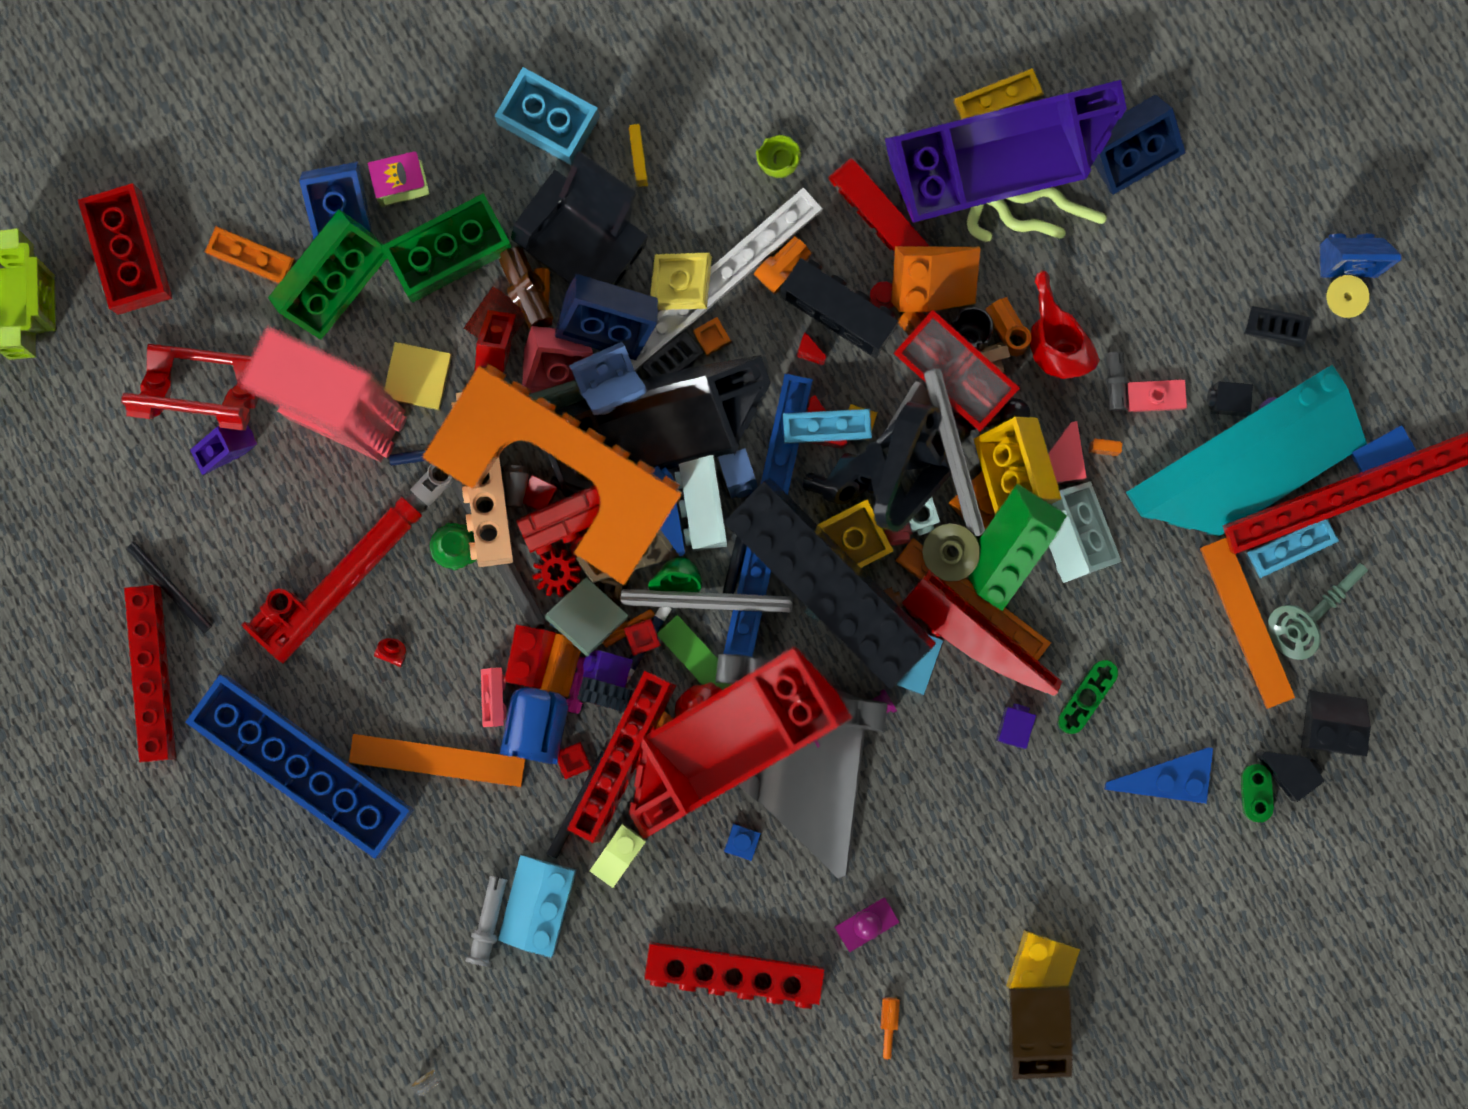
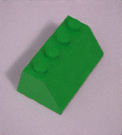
M484 193L381 246L407 297L412 303L500 258V254L504 250L512 248Z
M338 209L268 299L278 313L322 340L387 259L381 247L384 244L360 223Z
M1017 483L978 540L980 546L979 563L976 569L968 576L977 595L1003 611L1057 536L1067 514Z

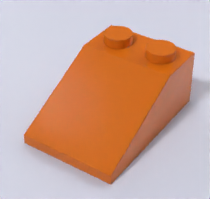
M895 246L891 303L899 312H930L932 310L936 311L976 304L981 248Z

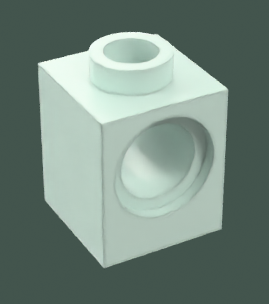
M932 497L923 506L928 511V519L920 522L913 517L910 520L909 525L912 533L917 531L919 536L928 534L935 529L934 525L940 523Z

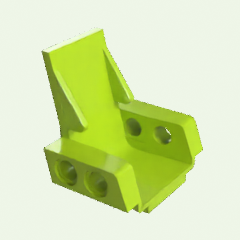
M19 229L0 230V264L5 267L0 268V353L9 360L37 358L36 333L56 331L55 275L34 255V244Z

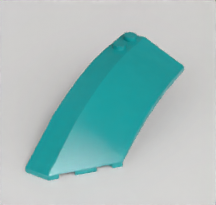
M1332 364L1130 489L1126 494L1141 517L1169 522L1170 525L1189 530L1195 529L1219 537L1224 534L1222 525L1265 509L1348 457L1352 452L1366 445L1367 442L1350 392Z

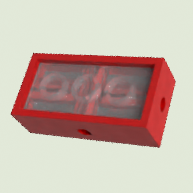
M934 310L925 317L893 353L925 383V372L931 369H940L950 405L979 431L990 422L1020 389Z

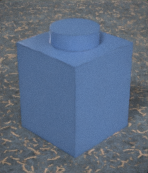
M746 448L736 451L735 455L732 453L718 457L731 498L749 496L758 487Z

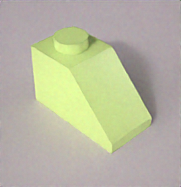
M623 823L592 866L590 872L613 888L647 840Z

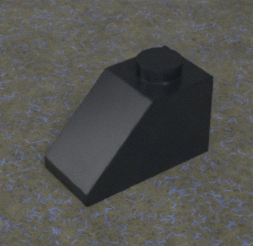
M1260 751L1256 754L1261 763L1270 771L1271 776L1293 802H1299L1325 782L1321 775L1323 770L1313 758L1309 760L1308 757Z

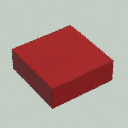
M651 618L623 628L633 656L661 646Z
M581 742L560 750L558 765L565 780L592 769Z

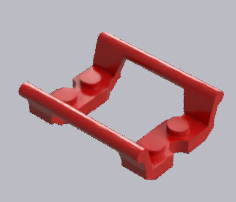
M148 344L147 372L140 384L141 392L139 394L123 393L122 404H125L126 414L129 417L154 419V417L160 415L166 409L215 415L219 422V428L246 430L251 418L250 408L256 407L259 396L251 393L240 382L253 356ZM175 358L233 365L237 385L229 389L222 404L170 398V377Z

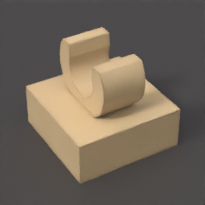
M1000 342L979 351L1000 371L1004 372L1001 359L1010 357L1007 345Z

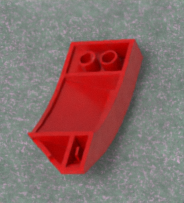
M794 647L643 737L641 748H643L642 759L637 767L634 783L636 791L634 801L630 805L629 815L642 838L645 839L852 719L838 692L806 657Z

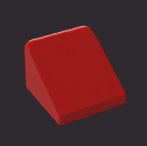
M804 332L797 352L798 358L824 365L826 355L809 335Z

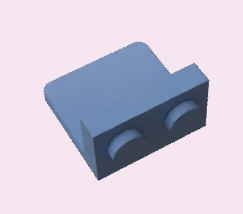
M623 342L569 365L579 391L594 415L610 413L615 407L626 402H634L647 392L644 383L633 368Z

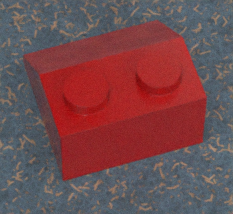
M516 624L504 682L541 689L556 632Z

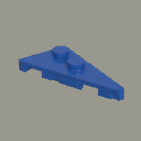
M1207 747L1106 782L1104 790L1207 804L1213 748Z

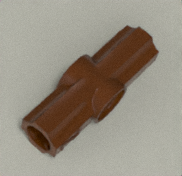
M516 246L504 250L500 254L499 262L510 284L507 287L510 299L520 307L529 329H531V326L550 327L553 324L552 320L554 318L543 296L545 291L544 282L538 274L532 271L522 248Z

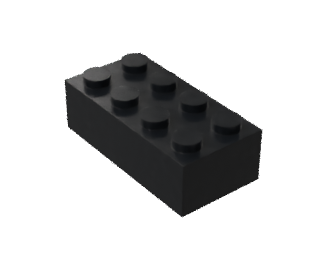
M800 258L781 286L780 297L876 359L895 331L898 320L894 318L896 316L895 313L884 306L876 307L870 303L871 298L859 290L853 292L845 287L847 283L834 274L831 277L821 271L823 268L817 262L811 259L805 261Z

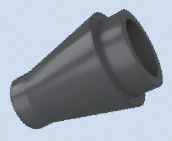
M504 466V472L501 474L506 507H523V500L530 474L527 473V466Z

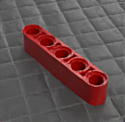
M853 159L847 160L828 177L834 187L836 185L839 187L838 192L851 207L858 209L857 214L871 230L874 228L877 231L875 234L889 250L893 249L895 252V246L930 247Z

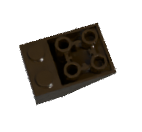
M1069 986L1010 988L1009 1057L1013 1080L1072 1077L1073 1049Z

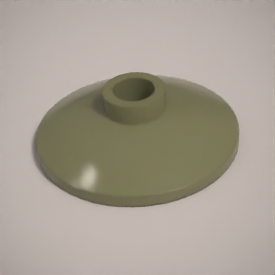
M955 523L943 524L933 529L926 537L923 544V559L928 570L940 579L958 581L966 578L976 569L980 559V546L975 535L966 527ZM950 546H955L958 549L957 556L950 555Z

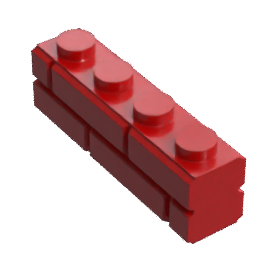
M593 485L547 507L516 519L529 552L536 551L537 555L543 554L553 549L552 543L561 539L564 543H568L580 537L579 531L590 528L600 509L598 489Z

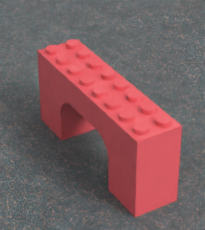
M268 327L240 382L251 393L279 405L280 407L277 412L287 419L379 462L382 461L383 457L388 458L394 447V442L391 440L396 431L401 432L407 419L404 416L405 410L370 374Z

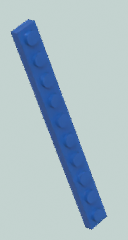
M785 373L761 483L771 478L788 495L799 443L784 444L783 413L806 412L813 379ZM748 547L746 548L737 594L766 595L771 570ZM733 610L723 654L753 656L762 611Z

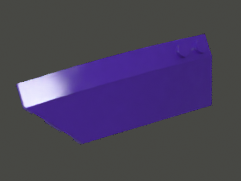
M1121 80L884 139L890 165L912 222H917L974 206L1087 179L1092 170L1091 166L1098 154H1101L1112 135L1111 131L1118 119L1122 118L1127 107Z

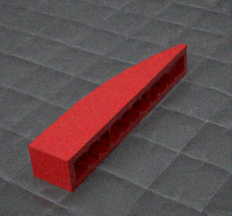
M930 570L902 602L906 606V610L913 617L923 620L933 634L938 637L942 636L946 641L974 660L997 673L1053 696L1058 693L1062 684L1058 677Z

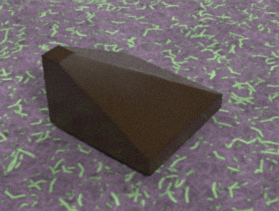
M611 577L595 582V586L620 608L621 592L627 589L630 579L623 585Z

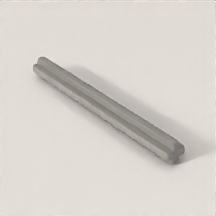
M931 369L924 373L932 406L937 407L941 413L939 431L965 525L975 536H979L984 533L985 528L942 372L940 369Z
M624 589L621 592V604L628 606L787 613L792 612L793 599L790 596Z

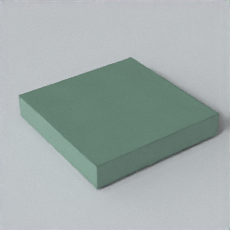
M586 577L546 614L545 618L581 652L589 656L627 620L628 615Z

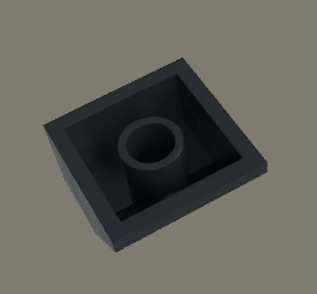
M1308 690L1301 748L1367 757L1371 731L1367 699Z

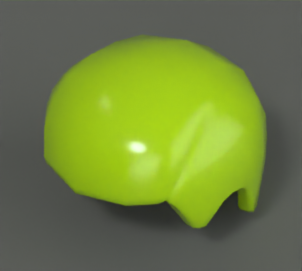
M777 135L764 139L762 146L756 150V157L759 167L768 176L784 178L792 174L798 167L801 160V152L798 144L791 137Z

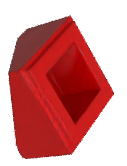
M531 475L523 503L535 510L547 507L552 503L558 488Z

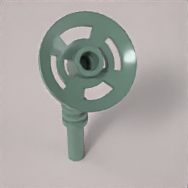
M1359 563L1337 586L1333 585L1331 587L1332 590L1327 591L1328 595L1324 594L1322 596L1323 600L1309 613L1295 605H1283L1275 609L1268 620V633L1274 646L1285 656L1296 660L1307 659L1314 655L1321 643L1320 629L1316 621L1331 607L1336 608V602L1341 603L1340 598H1346L1345 593L1368 569ZM1287 612L1289 615L1282 620L1281 624H1278L1280 616ZM1292 618L1294 622L1290 625H1287L1289 619ZM1308 633V638L1304 641L1303 636ZM1282 634H1286L1292 642L1296 643L1295 649L1285 643L1281 637ZM1315 637L1313 645L1306 650L1305 646Z

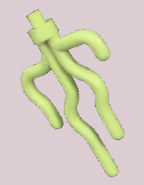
M1054 187L1006 198L1007 200L1024 204L1040 197H1049L1060 209L1099 224H1103L1107 220L1106 214L1068 200L1060 190ZM1003 199L986 203L996 208L1004 224L1014 231L1027 232L1035 230L1060 239L1066 234L1065 229L1042 220H1017L1013 217ZM984 204L971 207L967 218L968 231L973 237L989 242L992 239V233L980 228L978 225Z

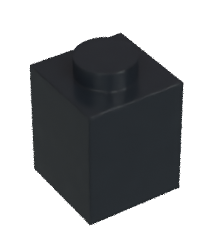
M1218 381L1213 385V389L1208 390L1207 405L1211 406V414L1244 417L1250 414L1253 384Z

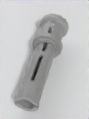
M489 875L478 929L474 930L471 934L473 943L470 955L466 957L465 962L491 967L489 958L493 943L497 942V935L494 934L507 879L499 878L497 889H495L498 877Z

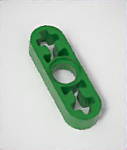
M1108 660L1096 662L1059 713L1057 723L1064 733L1075 734L1080 732L1118 677V670L1112 662ZM1108 666L1110 668L1108 673L1111 675V678H1105L1100 682L1098 686L1104 687L1103 691L1100 692L1095 685L1088 684V681L1091 678L1093 682H1096L1100 676L1097 669H1103ZM1084 689H1091L1095 693V701L1090 706H1086L1080 701L1079 696ZM1075 702L1080 709L1086 710L1087 714L1084 716L1080 712L1075 719L1078 722V726H1070L1068 729L1065 726L1067 721L1064 717L1065 715L1071 716L1074 714L1076 708L1071 707V705Z

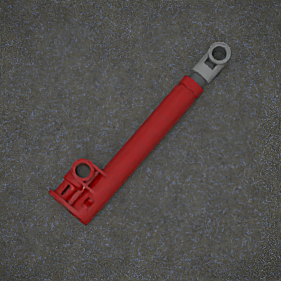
M431 463L428 471L410 489L412 493L406 499L401 497L395 503V506L385 513L303 602L288 590L274 589L268 594L266 601L259 607L260 612L249 623L244 621L241 624L242 627L272 656L284 664L412 528V524L416 523L423 516L420 511L424 506L427 505L429 507L446 488L451 486L455 478L449 475L445 481H437L435 473L439 468ZM280 595H286L288 598V605L283 610H278L276 607V600Z

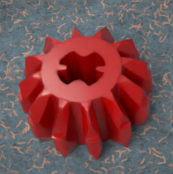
M553 548L550 550L551 559H548L544 553L540 554V558L545 563L543 565L539 563L533 564V567L541 570V573L533 574L532 578L534 580L543 579L537 585L539 590H543L549 585L546 592L547 596L551 597L554 589L557 588L558 597L561 598L564 597L562 587H566L571 592L574 588L569 582L580 583L581 579L572 576V573H579L582 569L580 566L570 567L576 562L575 556H571L565 561L567 550L563 549L559 558H557V552ZM559 565L564 576L562 578L558 577V580L555 581L553 580V575L550 574V570L552 567L556 569V566Z

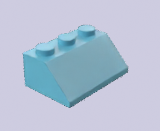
M520 855L498 940L516 948L552 958L555 955L577 869Z

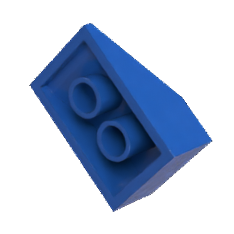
M358 162L301 173L299 182L313 239L318 236L338 209L356 220L373 234Z
M1331 234L1320 243L1321 277L1353 275L1358 278H1378L1401 261V254L1385 238H1375L1374 234L1357 235V238H1346V234Z

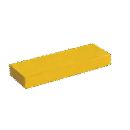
M1032 68L955 98L954 104L960 118L963 119L1023 104L1043 96L1044 93Z

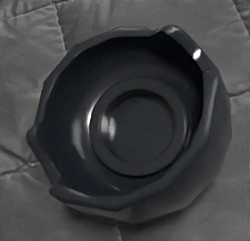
M977 307L964 308L960 310L957 318L950 324L978 351L984 350L991 342L993 321L985 310Z

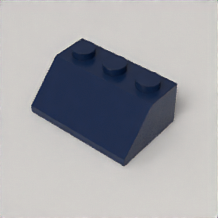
M1155 94L1124 112L1122 118L1118 119L1111 131L1112 135L1101 154H1098L1093 164L1111 194L1114 195L1185 154L1173 108Z
M576 274L566 292L555 337L601 351L623 342L629 358L636 361L658 323V298Z

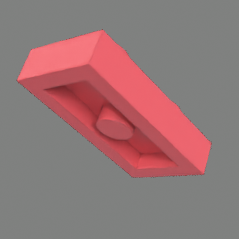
M502 668L481 669L483 727L504 726L507 709L503 703V691L505 690L506 682H504L505 676L502 674Z

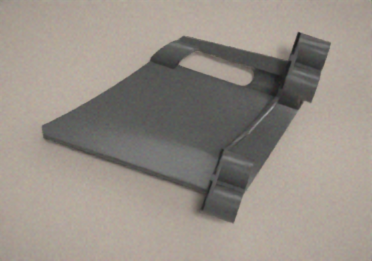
M718 654L715 683L734 684L769 663L772 659L747 655ZM834 688L852 719L816 739L820 745L819 748L812 741L757 773V776L754 775L739 785L797 837L837 879L847 876L849 872L865 730L885 732L888 703L858 698Z

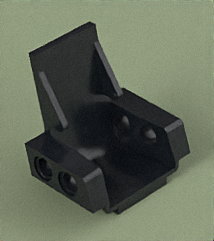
M578 151L574 156L573 165L567 178L557 170H553L515 222L511 240L570 284L575 275L579 274L617 286L644 250L648 235L631 224L630 221L636 191Z

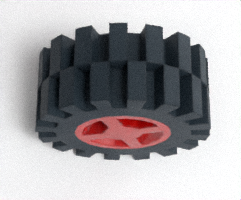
M583 677L577 699L625 712L634 691Z

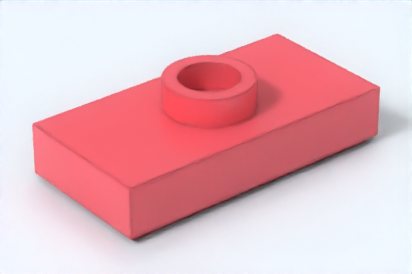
M1185 380L1128 382L1126 384L1128 412L1182 410L1187 408Z

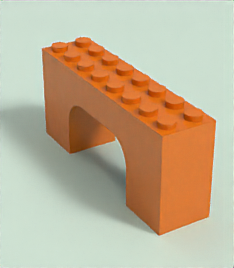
M490 365L487 368L479 366L422 458L471 489H476L480 487L502 450L509 444L525 440L547 451L589 478L597 487L600 495L598 515L574 554L624 585L681 496L682 492L678 490L680 484L667 476L661 480L653 474L656 469L642 460L638 464L628 459L631 453L618 445H614L613 448L603 443L606 438L593 429H589L586 432L579 428L581 422L568 413L560 416L554 412L556 406L546 399L539 397L535 400L530 397V389L517 381H513L512 384L504 380L506 374Z

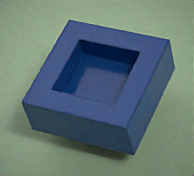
M733 824L724 852L752 861L761 833Z

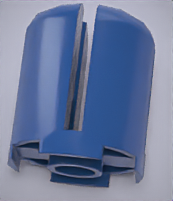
M524 687L515 690L511 696L500 754L557 765L568 712L567 700L559 693Z

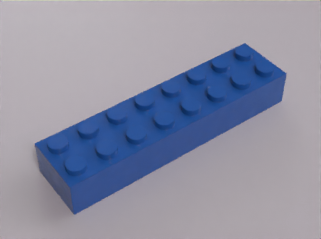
M220 674L185 721L189 726L374 859L382 856L414 811L408 804L348 763V761L228 675Z

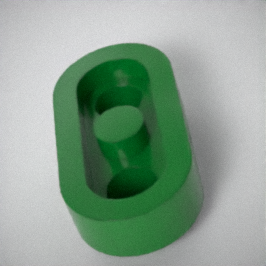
M1248 765L1241 773L1243 813L1250 821L1265 822L1272 816L1274 811L1272 776L1270 771L1263 765ZM1256 773H1259L1262 777L1259 784L1253 782V776ZM1260 802L1263 804L1264 809L1258 814L1255 811V805Z

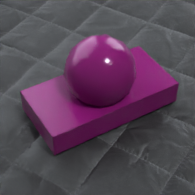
M882 897L834 927L850 953L900 922L885 897Z

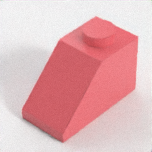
M1075 421L1066 427L1048 452L1058 485L1080 482L1087 478L1078 422Z

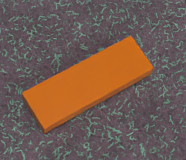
M217 226L205 249V253L278 284L296 261L292 257Z

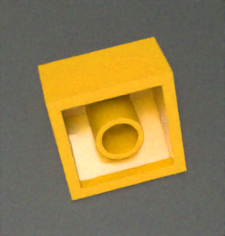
M1024 930L1006 986L1009 989L1068 986L1080 949Z

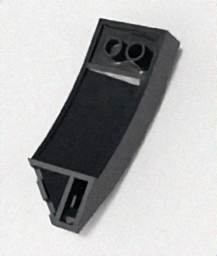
M758 355L700 365L642 380L647 389L645 394L641 395L634 402H626L615 407L613 411L607 414L594 415L585 400L560 408L554 412L560 416L564 413L573 416L581 422L579 428L586 432L589 429L595 430L606 438L603 443L613 448L614 445H618L631 453L628 459L636 464L642 460L653 468L659 466L661 470L665 467L672 469L678 467L681 463L713 455L714 458L732 453L735 455L740 445L739 441L745 429H748L758 409L757 405L771 382L762 357ZM547 452L565 498L572 495L569 493L565 482L583 489L595 485L589 478Z

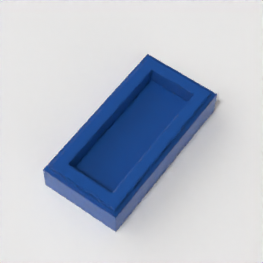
M1401 425L1352 452L1351 457L1359 471L1364 472L1416 451Z

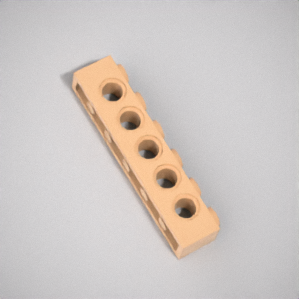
M462 392L456 393V400L459 399ZM451 402L452 408L456 402ZM499 456L488 472L490 478L487 483L481 484L476 489L462 486L464 504L470 503L471 514H466L468 532H474L475 542L469 543L471 560L477 559L478 567L513 563ZM484 500L493 503V508L486 513L480 512L477 509L478 504ZM491 528L497 532V536L491 541H485L481 538V533L483 530Z

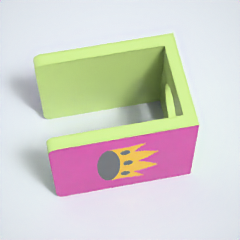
M413 151L368 163L375 197L381 207L429 195L423 165L418 158L417 152Z

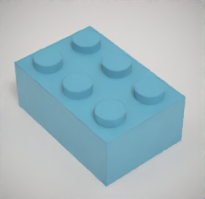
M522 67L495 114L498 126L571 166L573 165L574 156L578 151H581L600 118L597 107Z

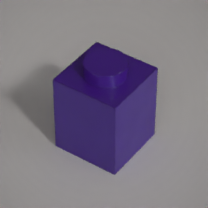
M594 650L589 656L585 657L583 677L625 688L633 660L604 651Z
M1013 703L1012 708L1005 707L996 741L1027 749L1036 715L1030 714V708Z

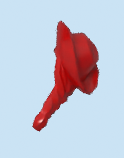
M1041 270L1037 273L1034 281L1039 291V312L1041 316L1032 325L1030 333V347L1034 361L1046 374L1061 379L1080 377L1096 369L1100 362L1094 343L1071 314L1061 310L1056 304L1050 287V276L1047 271Z

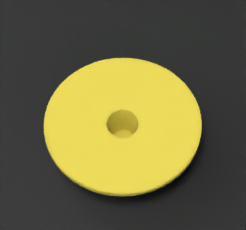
M1344 275L1336 278L1329 285L1326 294L1329 308L1333 313L1343 318H1352L1360 315L1366 309L1370 297L1367 285L1360 278L1353 275Z

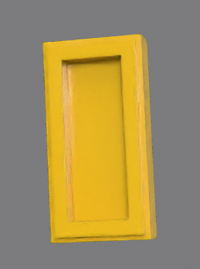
M633 124L628 128L636 185L643 187L648 186L641 130L640 124Z

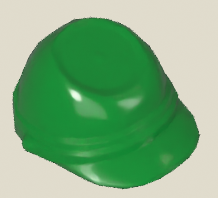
M446 523L431 538L430 552L432 558L437 564L454 571L474 563L477 559L471 560L469 543L475 542L474 532H468L467 524Z
M675 557L661 567L660 571L648 583V588L653 591L700 592L702 580L699 570L689 559Z

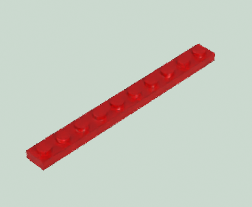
M1468 432L1222 525L1231 553L1237 554L1467 466Z

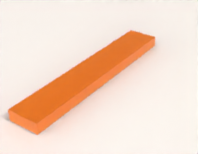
M912 538L896 559V562L921 580L929 570L923 559V545ZM967 578L958 581L942 580L1037 661L1051 644L1049 640L1008 609L1004 608L1001 611L979 597L971 581Z
M1224 538L1201 547V553L1266 709L1295 698L1236 554L1231 553L1229 550L1227 539Z
M353 734L348 763L522 787L526 759Z

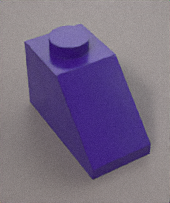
M217 426L190 451L201 474L205 475L245 455L257 445V442L249 426H247L246 430L219 428Z

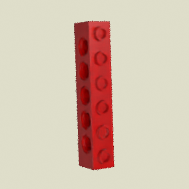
M156 585L124 588L139 762L176 759L161 587Z
M644 671L571 820L568 831L592 843L601 842L642 758L643 748H641L643 737L656 729L677 686L676 684L651 672Z
M650 942L644 979L650 980V985L656 987H667L668 983L679 984V989L684 991L696 992L697 987L707 988L708 994L725 996L727 991L737 993V998L754 1000L755 996L766 997V1002L783 1004L784 1000L795 1001L796 1007L812 1009L813 1004H820L824 967ZM672 960H679L684 965V971L679 975H673L668 971V963ZM702 964L710 965L714 972L709 979H701L696 972L698 966ZM731 968L739 969L743 975L741 981L735 984L728 982L725 977L726 972ZM762 972L769 974L771 977L770 985L765 988L758 987L754 982L756 975ZM789 977H796L800 981V987L795 992H789L783 986L784 981Z

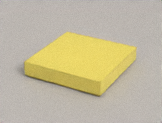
M710 252L655 254L650 296L658 298V310L707 309L712 264Z
M395 342L384 389L397 402L440 410L452 354Z

